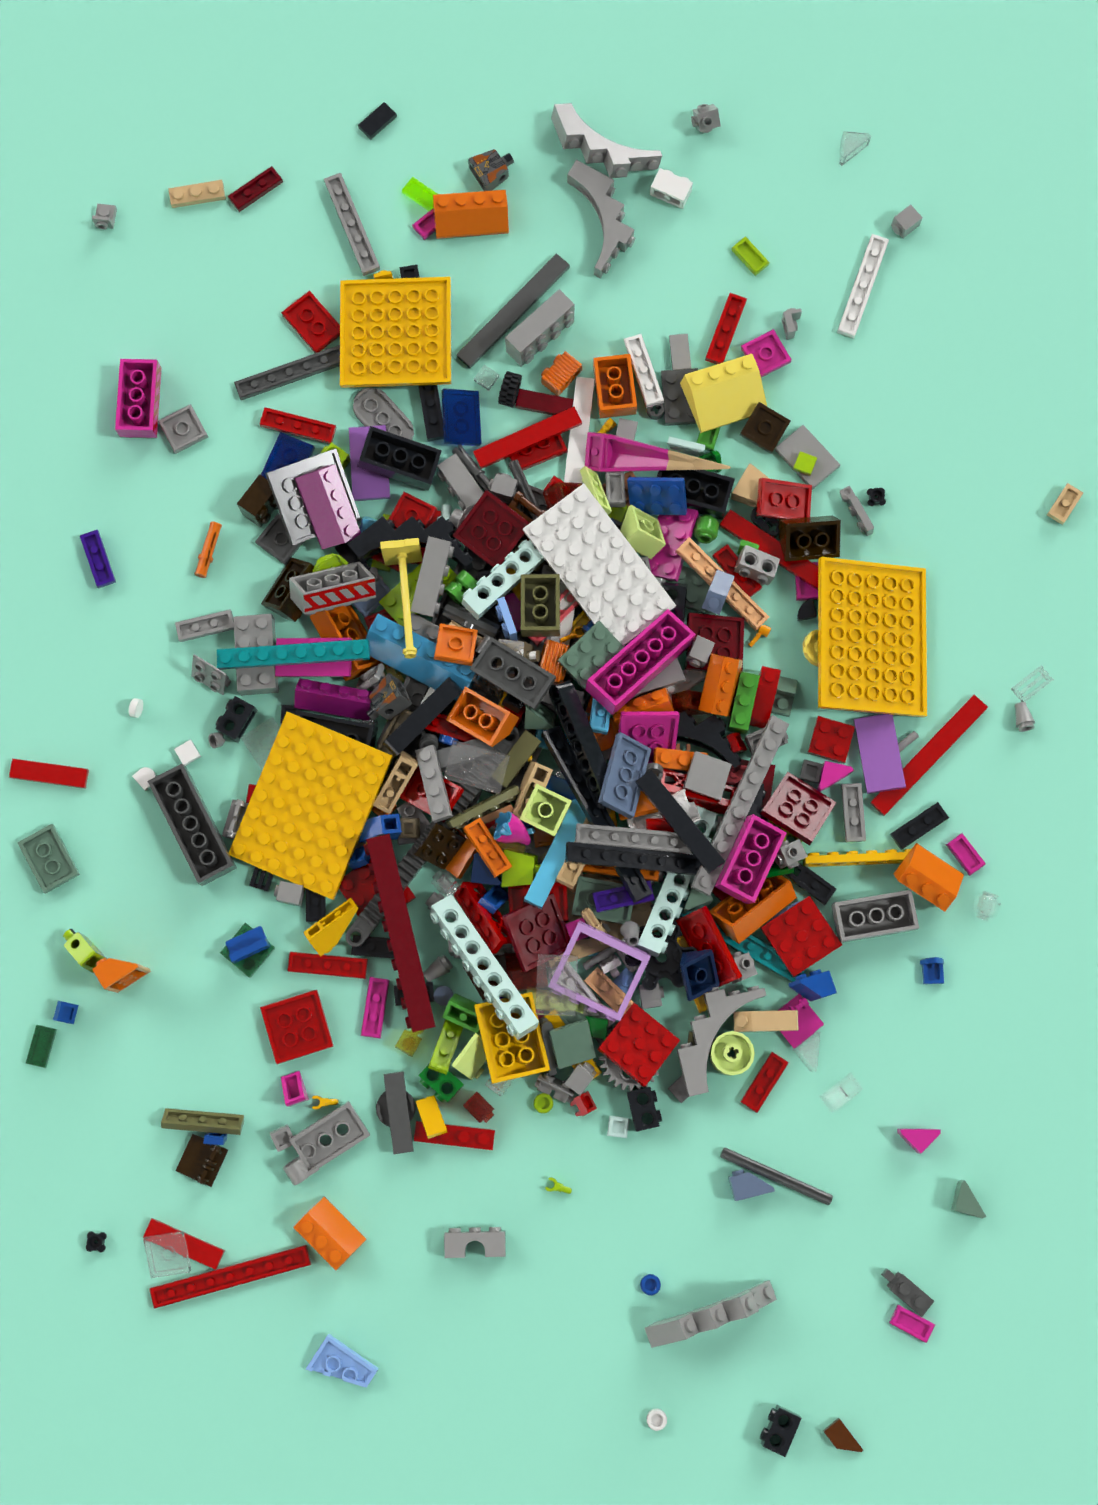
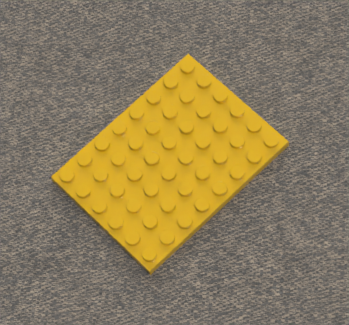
M820 557L818 559V708L923 718L927 716L926 568Z
M286 712L229 850L230 856L292 883L303 885L306 889L334 900L393 755L293 713Z

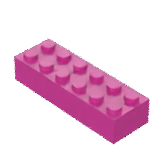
M667 609L587 680L585 690L613 716L690 647L696 634Z

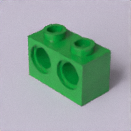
M428 1064L418 1075L421 1078L419 1082L427 1089L431 1087L435 1090L434 1096L442 1103L445 1100L449 1103L464 1084L449 1070L447 1075L438 1072L436 1080H429L428 1072L432 1069L428 1068ZM449 1082L453 1086V1091L450 1094H445L442 1091V1086Z

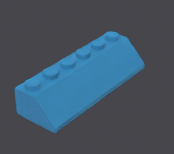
M377 614L366 636V639L369 640L370 657L434 690L448 677L462 690L465 686L469 689L472 688L478 675L470 670L471 666L434 660L436 643L413 631V647L417 648V654L415 658H405L403 654V649L406 648L404 627ZM460 694L454 699L455 701L458 700Z

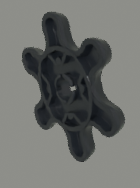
M672 923L676 925L672 935H667L665 940L668 943L664 952L667 960L661 963L656 957L651 955L646 965V975L642 982L646 990L655 989L661 978L670 979L677 988L684 987L680 967L682 953L697 951V949L694 947H681L678 944L677 938L681 930L679 925ZM645 926L640 927L639 939L641 938ZM652 933V935H653L655 938H661V937H662V935L657 936V935H654V934ZM626 954L625 962L628 966H640V960Z

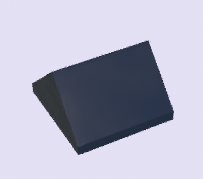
M479 853L474 854L471 882L500 885L502 883L500 876L494 878Z
M707 949L682 953L680 967L688 1001H692L711 991L714 987L720 986L713 950Z

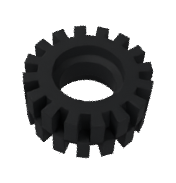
M509 371L506 372L501 384L498 404L514 407L521 386L522 375Z

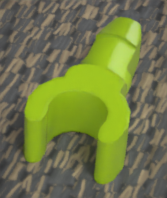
M553 1177L548 1178L554 1182V1187H546L547 1191L556 1190L571 1194V1188L558 1183Z

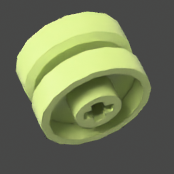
M735 1031L725 1032L716 1037L709 1050L710 1062L715 1070L729 1076L742 1074L748 1070L753 1063L755 1055L753 1044L749 1038ZM733 1050L735 1055L734 1057H729L727 1053Z

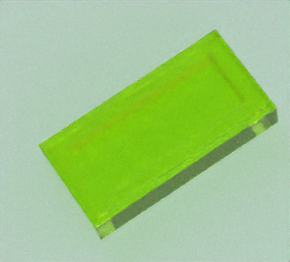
M412 177L402 189L403 194L426 210L430 211L433 209V195H437V193L416 178Z

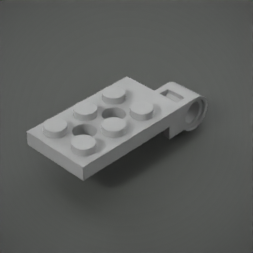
M349 1101L289 1139L299 1156L285 1165L283 1170L294 1186L317 1172L323 1165L370 1136V1133ZM346 1124L349 1128L347 1133H338V1125ZM329 1135L332 1140L328 1145H323L320 1142L321 1136Z

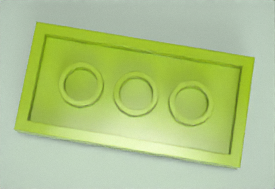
M422 563L408 574L410 610ZM451 568L449 569L448 576H444L442 584H445V588L450 582L456 581L455 577L457 574ZM399 583L379 603L399 625L404 627L401 583Z

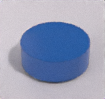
M440 734L438 739L440 743L449 746L457 745L458 739Z
M647 1274L641 1279L640 1286L645 1294L655 1295L659 1292L661 1283L656 1275Z

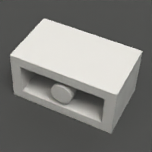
M660 168L651 185L650 195L683 209L692 191L693 182L686 177L675 175L670 170Z

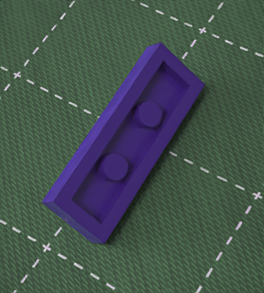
M94 530L80 535L98 589L116 583L99 531Z
M646 881L652 891L651 896L636 903H633L625 886L593 893L596 912L599 913L654 901L651 882Z

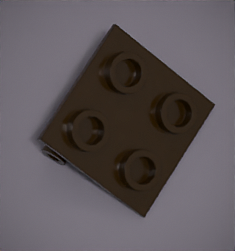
M436 823L414 855L444 870L466 841V838L458 835L459 832L456 829L449 830Z
M192 1134L175 1171L197 1180L200 1184L212 1187L228 1149L219 1145L203 1144L204 1138Z

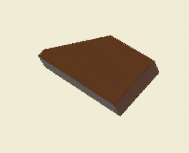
M839 1418L823 1430L836 1449L856 1452L863 1451Z

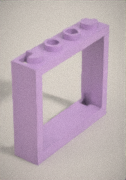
M579 921L548 987L552 988L551 992L554 994L568 996L569 1000L579 1005L581 1002L587 1005V1009L594 1013H598V1011L604 1013V1017L613 1022L616 1020L620 1021L651 954ZM580 932L641 961L618 1012L557 983Z

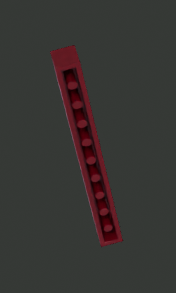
M390 834L366 839L367 844H364L366 856L370 855L372 863H368L370 874H375L376 882H373L375 894L379 893L381 901L377 902L379 912L384 913L385 920L382 921L384 932H389L390 940L386 941L389 952L393 951L395 959H391L393 970H398L399 974L396 983L398 990H402L404 995L403 998H400L403 1010L407 1009L409 1016L405 1017L407 1029L411 1028L413 1033L436 1027Z

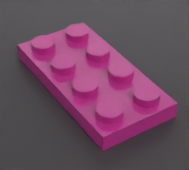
M687 508L686 515L658 516L666 545L652 559L648 558L650 570L654 577L678 582L684 560L675 551L687 538H691L699 514L697 510Z

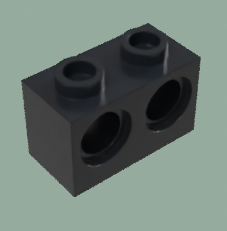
M665 582L663 588L667 594L670 589L677 591L678 596L671 598L676 604V607L673 609L676 611V616L684 623L688 584Z
M235 696L233 700L230 699L225 707L227 710L216 721L217 727L215 729L239 743L258 710L255 706ZM243 706L244 712L236 714V709ZM234 723V728L231 731H227V724Z
M651 1087L627 1092L635 1131L659 1127L662 1117L660 1110L655 1108L654 1102H658L655 1090L651 1091ZM640 1093L648 1096V1102L645 1105H641L637 1101V1096ZM645 1113H650L653 1117V1121L649 1125L642 1122V1116Z
M776 1405L775 1409L772 1408L768 1416V1420H770L768 1427H764L759 1439L762 1440V1446L786 1457L802 1419L800 1415L779 1405ZM782 1415H787L789 1418L785 1425L778 1423V1419ZM777 1434L780 1436V1442L773 1445L770 1443V1438Z

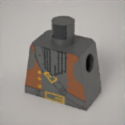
M495 149L468 159L469 169L483 191H492L509 177L507 167L514 163L510 153L500 157Z
M388 673L371 692L369 698L373 706L367 711V715L372 720H375L380 715L387 720H391L412 705L402 681Z

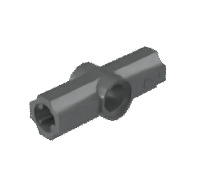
M451 601L446 605L442 614L443 617L453 620L465 628L478 630L477 634L483 637L487 635L496 639L501 628L500 625L483 616L476 620L467 609Z

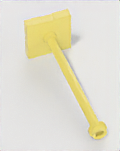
M419 538L380 542L385 566L399 564L406 648L403 649V654L407 659L415 658L417 648L413 647L407 563L423 561Z

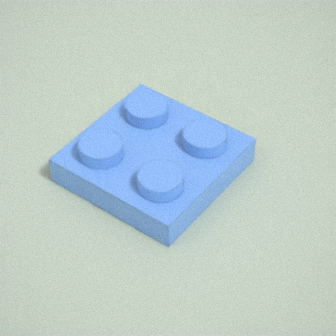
M505 597L497 599L498 605L495 606V612L498 621H503L501 626L504 638L518 641L517 631Z

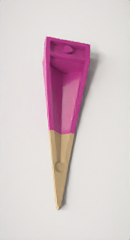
M587 432L585 466L593 471L718 470L731 468L724 464L612 434Z

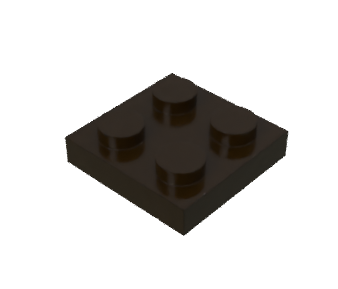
M758 402L740 436L772 454L791 420Z

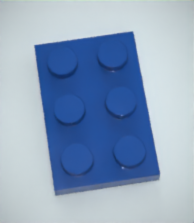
M628 478L630 505L649 515H686L687 503L684 478Z

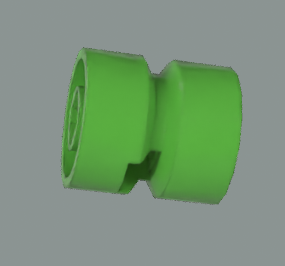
M462 570L455 577V582H450L444 589L448 596L460 606H463L462 600L464 597L462 595L471 588L473 590L477 586V581L465 570Z

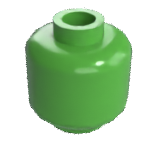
M708 514L698 517L693 530L694 537L704 544L714 541L718 535L719 522Z

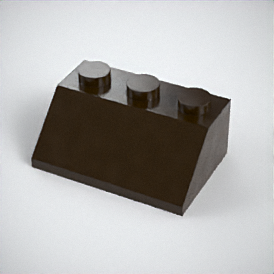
M833 515L779 519V540L784 560L797 561L819 559L820 557H840L841 520Z
M291 557L261 604L281 617L296 622L301 617L302 611L290 598L289 578L312 573L314 566L309 562Z

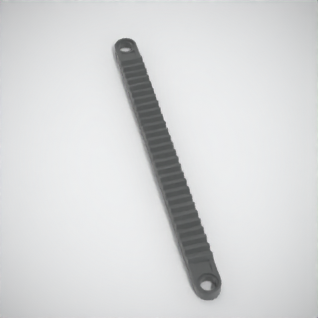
M515 727L512 730L516 735L515 739L507 741L504 738L494 746L496 754L479 759L459 786L464 789V792L452 809L453 816L470 806L518 741L520 735ZM433 821L426 827L425 831L422 832L421 836L397 866L403 892L427 862L414 855V853L436 823ZM437 822V824L449 830L452 829L447 826L446 822ZM379 893L374 895L347 931L346 941L349 945L353 947L362 946L385 917L384 913L379 912L377 903L381 901ZM355 931L361 934V940L357 943L352 942L350 938L351 934Z

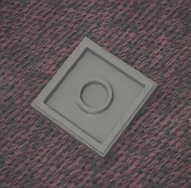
M191 404L158 421L175 454L208 438Z
M695 751L683 789L720 801L732 764Z

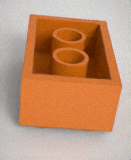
M623 354L593 358L599 418L635 415L637 413V401L631 355Z

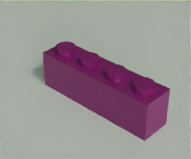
M299 678L295 688L294 708L369 721L370 717L367 715V711L373 706L369 698L372 691Z

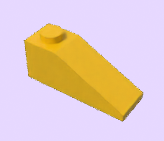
M349 898L303 932L320 957L329 953L338 944L357 912L358 907L352 898Z

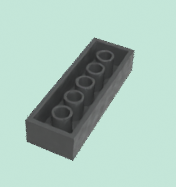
M180 764L149 780L148 783L198 884L204 886L237 869L187 767L184 764Z

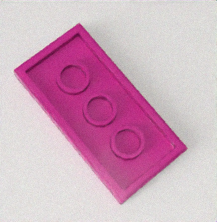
M276 638V645L352 640V638ZM351 661L275 666V676L351 677Z

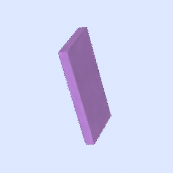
M386 425L372 426L386 431ZM370 426L349 428L352 495L354 501L390 499V482L388 477L357 467Z
M883 714L854 719L867 794L906 788L893 715Z

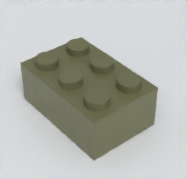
M560 574L521 575L522 637H560Z

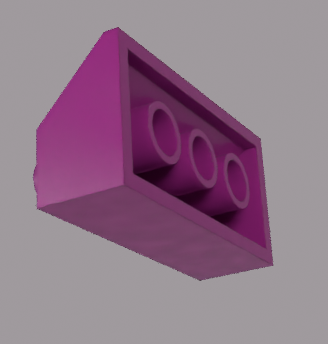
M335 464L327 465L295 478L321 550L346 543L361 534Z

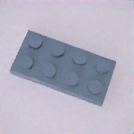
M621 732L616 734L598 803L629 819L634 817L641 789L635 782L645 775L651 748Z

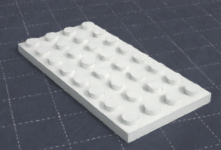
M582 484L523 528L524 533L555 574H560L561 582L592 623L595 624L600 620L623 646L639 635L667 609L672 610L676 607V604L585 484Z

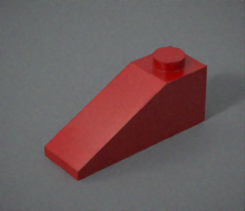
M765 666L761 667L749 726L766 727L771 715L781 670Z

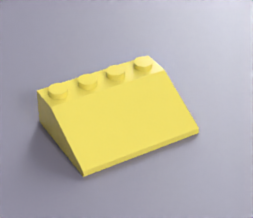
M753 354L685 374L680 382L700 433L750 418L758 402L767 406L760 371Z

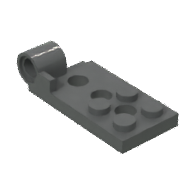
M487 635L484 636L476 648L475 653L479 656L470 667V670L534 710H536L556 679L555 675ZM495 659L502 660V665L499 668L492 667V662ZM511 669L518 670V675L515 678L508 677V672ZM533 679L534 685L531 688L524 687L525 680Z

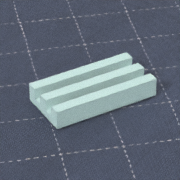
M669 436L667 449L700 457L704 454L705 445Z

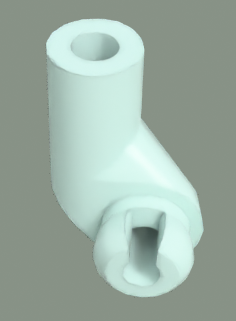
M448 504L442 505L441 516L445 520L450 519L451 505Z

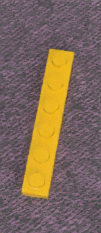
M891 849L886 850L885 853L869 850L866 851V854H858V851H849L839 855V852H828L827 855L808 853V857L803 859V866L901 864L911 849H906L904 852H897V850Z

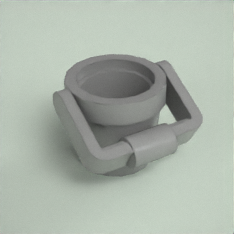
M380 663L361 675L356 688L365 690L369 688L373 691L386 676L384 665Z

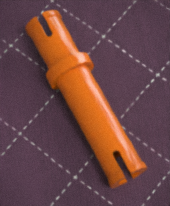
M210 522L202 552L198 555L199 562L196 572L194 573L198 577L206 578L209 565L213 562L212 555L220 529L222 528L220 523Z

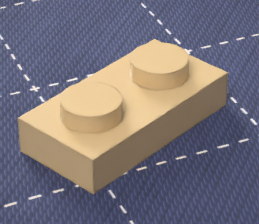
M1067 483L1047 513V516L1063 525L1083 495V492Z

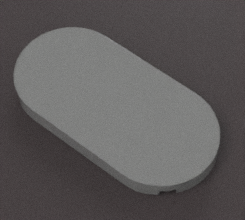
M365 388L357 393L353 401V410L356 417L365 427L386 425L387 432L413 440L414 429L411 421L385 392L377 388Z

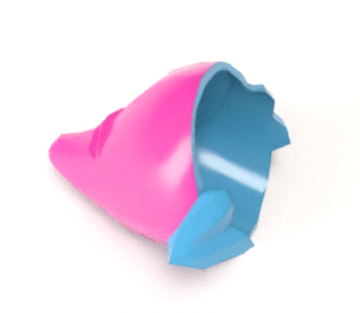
M509 811L506 813L500 812L499 817L495 821L497 826L493 835L494 840L501 843L518 842L529 845L531 839L522 821Z

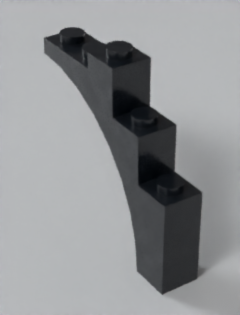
M382 516L348 543L350 550L363 563L374 555L382 553L380 542L419 538L420 547L426 548L428 536L450 541L452 547H454L451 559L456 561L466 572L473 569L472 557L467 551L463 553L460 549L461 544L455 537L453 538L455 533L454 524L450 519L445 520L443 516L427 528L420 519L416 520L413 516L398 528L390 519L387 521Z
M685 711L679 714L676 741L697 745L712 752L722 761L732 764L730 769L733 773L740 770V762L742 761L739 755L731 751L729 748L731 745L727 738H722L725 735L726 724L721 717L717 718L713 714L695 726L696 721L691 714L687 715Z

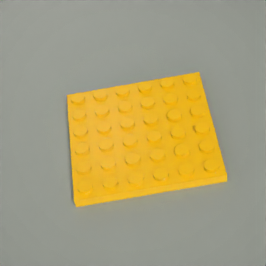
M450 277L340 280L341 388L451 384Z

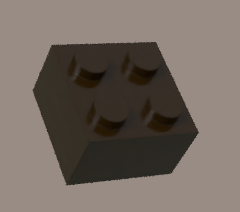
M260 474L237 502L242 515L260 528L263 524L268 523L272 512L278 509L268 480Z

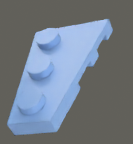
M328 1334L305 1370L317 1371L325 1376L337 1377L345 1382L367 1388L379 1368Z

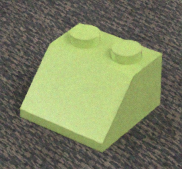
M630 505L620 532L639 555L648 556V558L652 559L666 545L659 521Z
M536 784L520 820L555 837L572 801Z
M475 1033L452 1063L454 1068L470 1080H473L474 1077L478 1079L484 1071L482 1067L486 1063L482 1039L478 1034Z

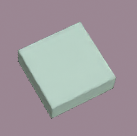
M609 1116L607 1136L627 1138L629 1118Z

